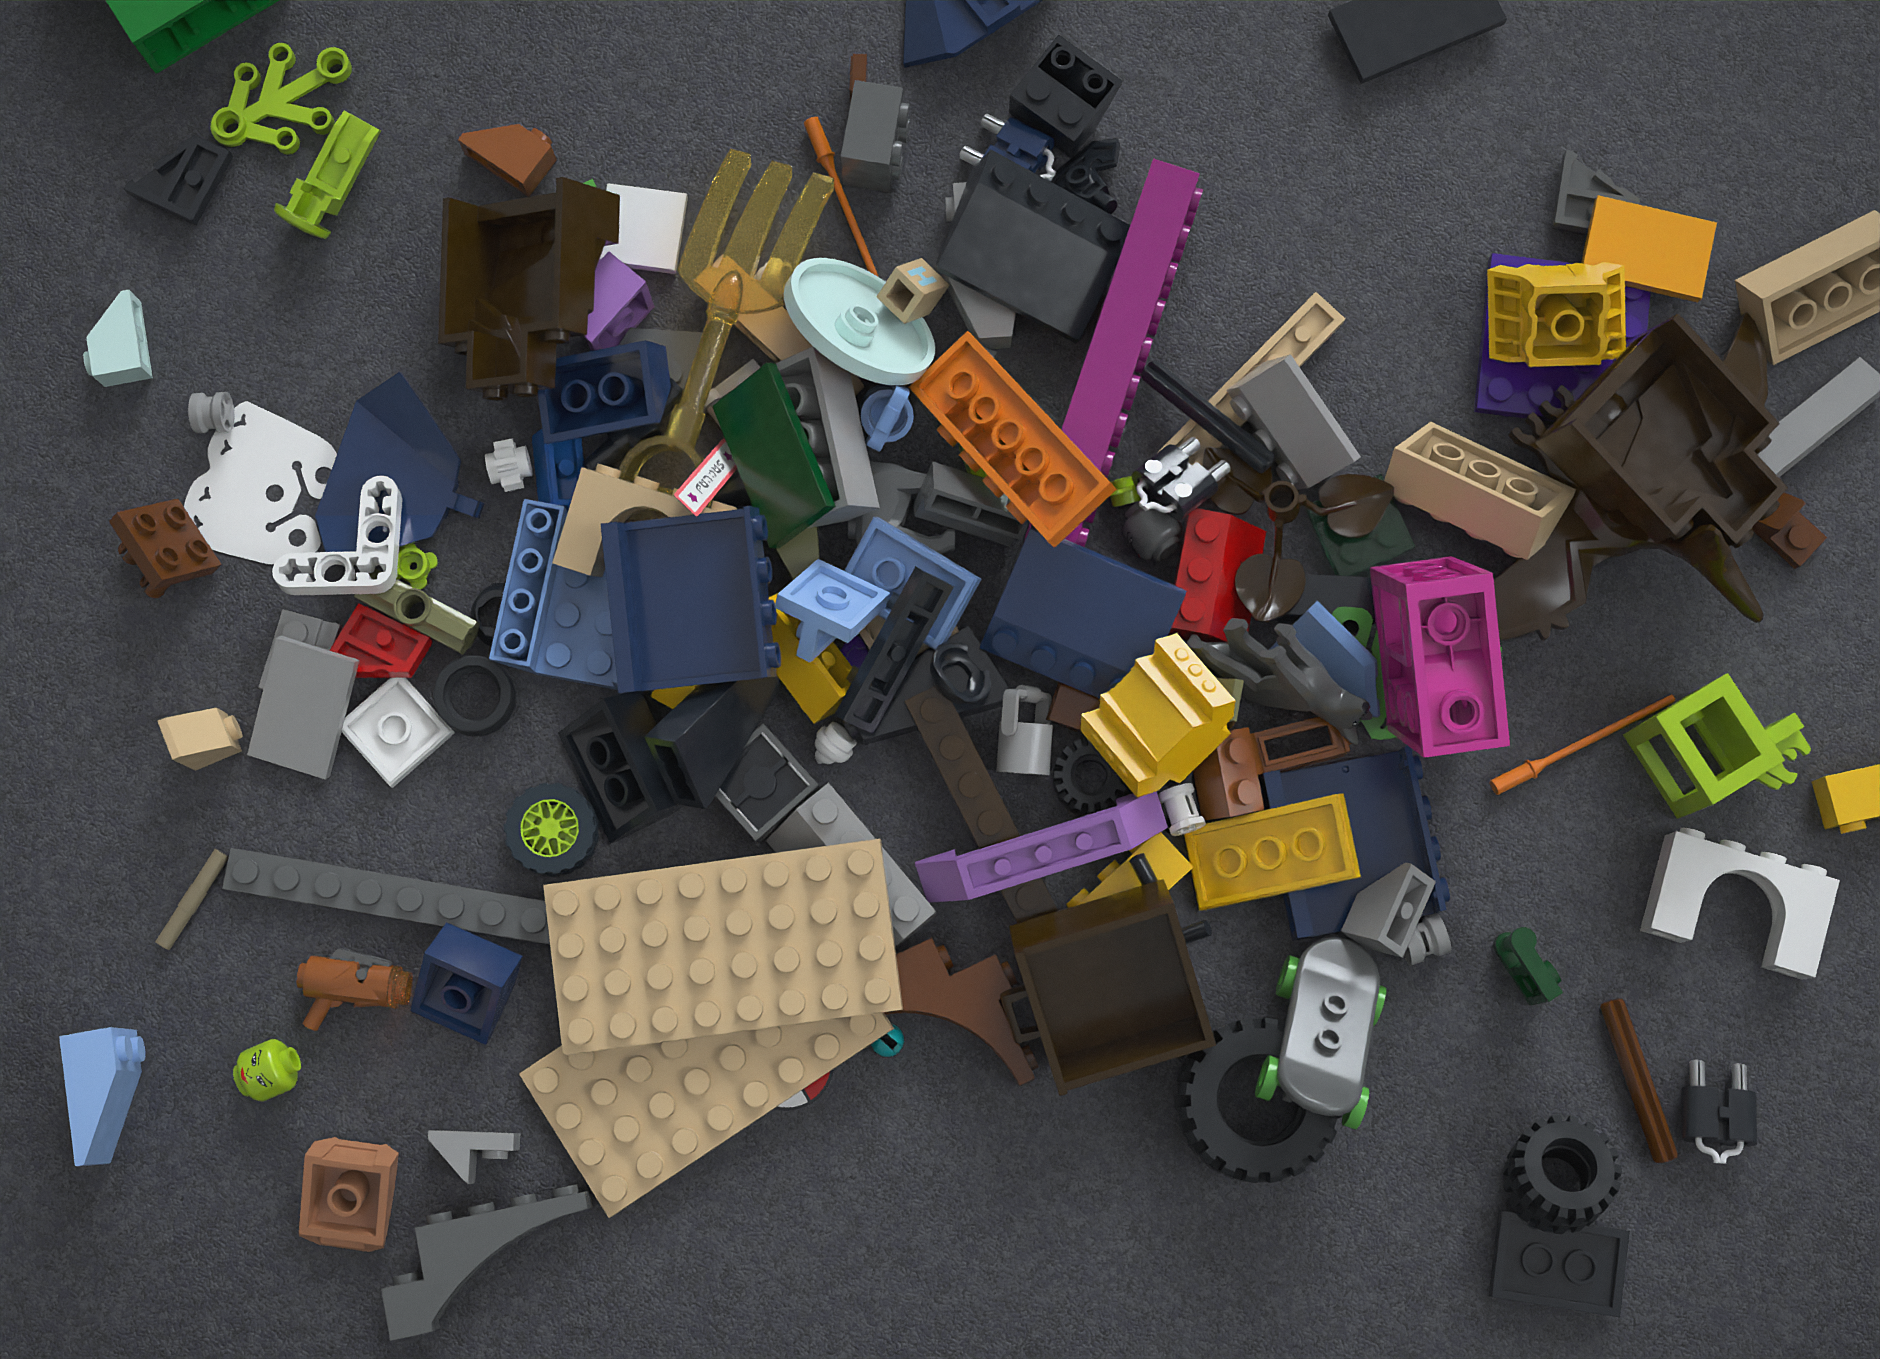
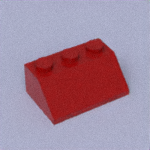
M1196 508L1186 516L1173 585L1187 592L1168 636L1177 633L1181 639L1189 640L1193 634L1197 635L1203 642H1223L1228 644L1223 630L1232 618L1244 619L1248 623L1246 631L1249 632L1251 613L1239 599L1236 591L1235 577L1241 563L1247 558L1256 554H1263L1267 531L1233 515Z

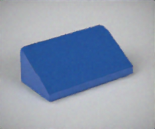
M541 429L532 436L538 501L565 506L568 511L581 468H585L582 438L544 444L543 431Z

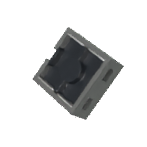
M763 723L752 733L715 797L755 842L759 844L800 805L820 790V787Z

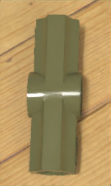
M375 568L374 572L368 574L372 580H375L378 573L382 571ZM397 579L391 589L386 592L354 594V598L462 655L471 648L478 636L480 626L478 621L435 600L422 590L412 588ZM417 602H424V613L416 619H410V608Z

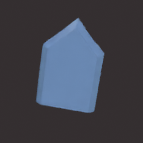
M1318 601L1315 602L1292 625L1297 632L1296 638L1323 664L1329 675L1339 686L1369 702V711L1372 717H1379L1380 706L1376 691V677L1378 676L1377 659ZM1277 642L1270 649L1279 646Z

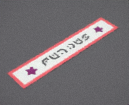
M725 438L718 443L674 494L696 517L737 470Z

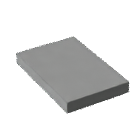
M276 637L247 755L325 780L329 778L359 660L288 637Z

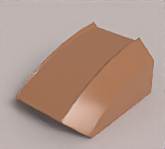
M337 1137L314 1141L306 1152L304 1159L299 1236L318 1245L367 1252L384 1248L392 1209L399 1153L387 1144L377 1145L338 1139Z

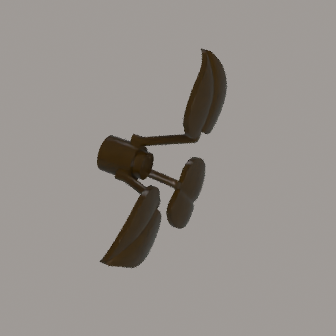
M1207 447L1204 452L1203 467L1206 470L1211 469L1221 460L1226 461L1230 465V472L1217 481V493L1210 497L1216 507L1228 514L1241 515L1252 507L1254 500L1258 503L1265 502L1267 514L1275 522L1273 558L1266 554L1253 555L1241 563L1235 577L1236 591L1239 599L1253 618L1262 623L1276 620L1287 614L1299 602L1305 590L1306 577L1302 564L1294 559H1281L1283 525L1296 519L1300 506L1307 508L1318 516L1328 515V525L1337 535L1346 538H1359L1375 530L1383 519L1388 505L1394 496V487L1381 479L1367 475L1344 474L1329 479L1320 487L1319 500L1324 507L1320 508L1307 500L1306 495H1299L1297 488L1288 481L1272 483L1271 466L1264 473H1258L1229 449Z

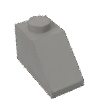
M1405 862L1357 894L1341 932L1367 949L1403 958L1436 881L1414 865Z

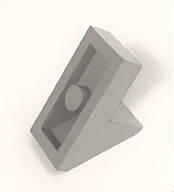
M428 1130V1140L467 1184L475 1183L477 1150H482V1158L507 1159L508 1151L520 1150L521 1133Z

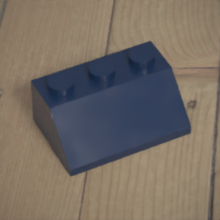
M644 340L556 358L555 388L538 390L544 444L558 443L660 423L671 389L666 346Z

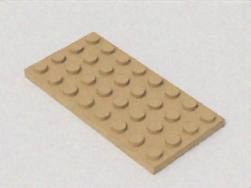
M881 839L543 885L563 1055L903 1010Z
M881 1012L563 1055L561 1045L519 1073L605 1213L610 1218L893 1030L894 1027L885 1013Z

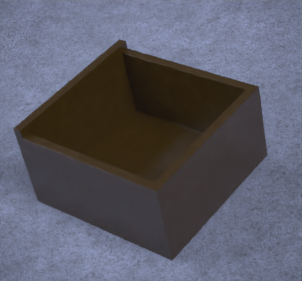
M1164 879L1009 926L1014 953L1024 985L1003 991L1000 997L1015 1043H1022L1041 1037L1059 1096L1068 1094L1067 1091L1216 1046L1175 905ZM1028 996L1037 1025L1019 1028L1012 1003Z

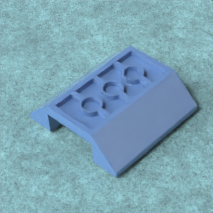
M524 499L489 660L536 675L618 690L606 572L604 571L603 577L590 576L553 564L552 562L568 511L565 506Z

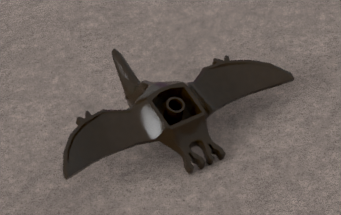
M1746 312L1739 319L1732 343L1722 361L1761 404L1765 406L1768 396L1766 353L1756 323ZM1563 385L1554 392V395L1561 402V408L1551 406L1547 400L1538 407V410L1548 419L1556 421L1574 402L1573 395ZM1534 412L1530 413L1525 419V422L1531 426L1532 435L1522 433L1518 427L1508 434L1515 444L1535 453L1548 477L1576 490L1545 545L1528 560L1517 558L1501 574L1494 578L1500 641H1507L1533 632H1537L1540 639L1545 641L1550 636L1551 628L1558 630L1567 629L1569 622L1565 614L1587 602V590L1593 566L1607 558L1623 556L1640 549H1661L1685 560L1699 571L1744 617L1754 623H1760L1763 620L1764 614L1755 595L1735 562L1731 549L1725 542L1721 531L1716 529L1715 526L1711 524L1693 526L1685 535L1677 540L1670 537L1655 543L1639 525L1634 526L1620 510L1606 512L1575 483L1568 479L1538 447L1535 442L1546 432V429L1541 419Z

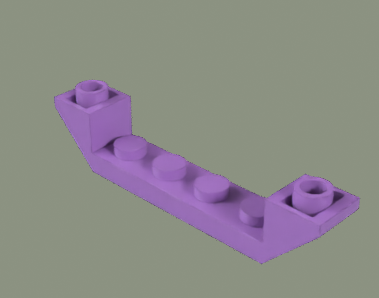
M1157 791L1140 797H1136L1134 793L1115 799L1117 804L1115 807L959 856L956 855L954 849L916 861L915 866L926 899L929 903L970 900L1130 850L1168 828Z

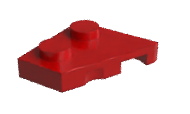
M358 603L329 651L359 660L355 678H412L431 647L432 641L430 637Z

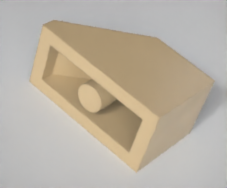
M218 708L158 720L172 760L195 771L242 751L238 739L243 736L236 718L233 715L228 716L227 713Z

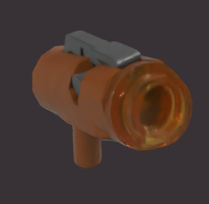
M343 948L335 950L330 958L311 955L307 963L300 964L297 972V988L303 989L305 997L316 998L302 1024L313 1031H318L330 1007H339L343 1002L354 1003V1008L370 1006L397 1008L398 1005L407 1006L412 992L413 974L412 972L403 971L402 966L392 965V962L389 960Z

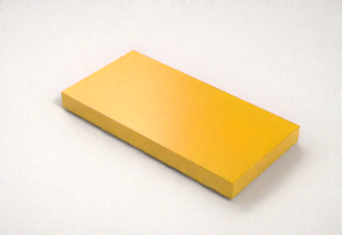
M1334 794L1206 823L1203 827L1184 834L1189 862L1193 866L1191 873L1199 911L1361 878L1344 794Z

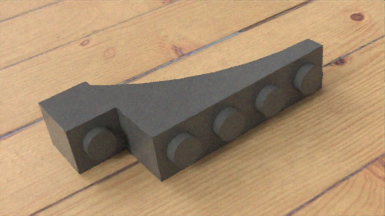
M576 1184L553 1189L552 1199L538 1202L534 1193L510 1198L511 1207L495 1210L494 1203L491 1202L468 1207L469 1216L458 1219L452 1218L451 1211L426 1216L427 1225L415 1227L424 1279H419L418 1271L393 1276L394 1285L381 1288L390 1341L440 1329L439 1319L464 1284L489 1259L508 1244L538 1226L564 1215L592 1208L590 1190L579 1193Z

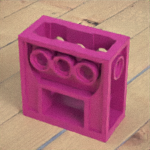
M1452 556L1370 567L1388 731L1422 757L1510 746L1493 573Z

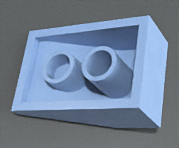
M114 1027L59 1036L75 1166L111 1163L142 1073L141 1062L145 1060L143 1039L141 1036L137 1037V1030Z

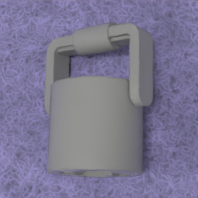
M1019 685L1016 689L1005 690L1003 695L1002 722L999 724L996 772L1035 775L1050 774L1053 725H1050L1051 722L1046 720L1052 702L1049 693L1041 692L1038 687ZM1019 701L1036 703L1035 723L1018 722Z

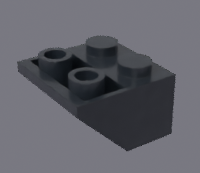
M1058 34L1010 94L1009 113L1019 121L1053 137L1054 146L1070 158H1073L1098 126L1123 81Z

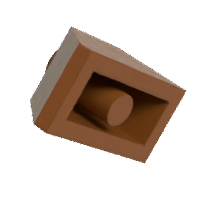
M520 124L462 133L458 139L465 155L527 197H530L557 161L551 146V139L536 128L529 131Z

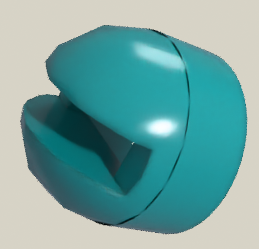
M892 1024L894 1029L887 1033L888 1037L898 1043L893 1050L881 1039L871 1044L873 1050L878 1055L892 1057L901 1051L904 1045V1036L898 1026Z

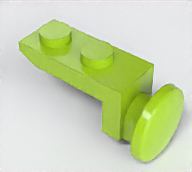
M344 110L335 122L306 180L297 178L289 192L293 195L287 207L275 203L274 212L281 219L307 234L323 239L328 238L331 232L319 224L325 212L338 215L381 130Z

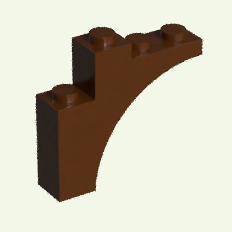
M932 938L896 954L903 1010L884 1012L885 1015L920 1014L951 1022L974 1034L987 1044L1005 1063L1019 1087L1035 1080L1032 1071L1039 1068L1029 1045L1020 1047L1019 1043H1015L1005 1010L1002 1009L1000 1004L1002 1002L1000 994L1003 991L1012 989L1011 986L1017 984L1008 961L1000 963L997 956L993 955L949 976L947 970L954 967L944 944L936 947Z

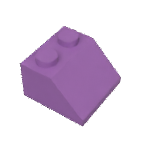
M610 251L602 259H599L595 270L594 311L588 315L587 335H585L591 351L618 346L629 328H636L655 307L646 281Z

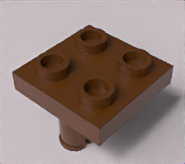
M178 498L120 511L109 521L122 541L118 546L119 554H124L128 550L122 559L128 564L138 565L144 575L139 581L140 586L144 588L150 584L144 592L151 598L162 597L172 584L213 574L222 565Z

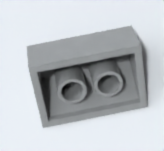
M1291 354L1263 362L1226 390L1232 398L1230 405L1234 412L1242 420L1247 419L1255 431L1253 438L1274 454V460L1278 464L1276 471L1281 480L1292 483L1297 489L1310 488L1361 457Z

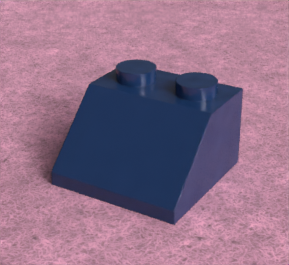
M446 922L424 953L410 1011L486 1045L515 986L523 956Z

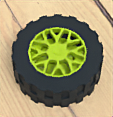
M541 783L535 788L530 787L524 790L525 793L520 797L517 796L513 801L514 804L511 809H508L506 813L507 821L504 824V833H506L507 838L505 842L507 848L512 852L511 855L514 859L533 873L548 877H557V875L562 874L568 875L576 868L580 869L583 867L585 861L594 854V847L599 842L600 837L598 835V828H600L599 820L596 817L593 806L577 790L561 783Z

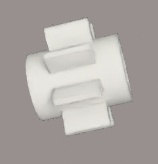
M513 438L493 442L495 451L485 454V462L491 484L501 483L505 492L524 488V477L533 475L527 447L516 448Z

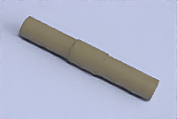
M214 849L155 941L158 945L167 950L172 948L229 859L228 855Z

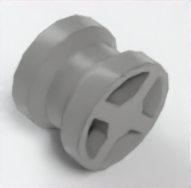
M217 392L214 396H206L204 393H192L188 405L189 421L192 430L195 433H207L209 429H216L220 433L231 432L234 425V405L228 392Z

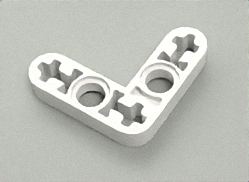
M376 476L366 481L363 485L360 496L357 550L355 552L288 553L278 558L274 563L272 573L281 590L290 595L378 594L391 589L397 578L402 496L395 482L386 476ZM386 490L389 495L383 498L382 509L385 514L379 513V506L374 499L380 496V491ZM376 526H386L390 529L389 536L383 542L372 543L368 540L369 532ZM339 564L345 567V575L339 581L328 582L324 580L325 571L330 566ZM354 565H357L358 569L360 570V572H357L356 575ZM380 565L384 572L378 573L377 579L372 580L368 573L374 572L375 566ZM293 567H298L303 574H296L294 581H289L286 574H291ZM309 574H314L315 582H313Z

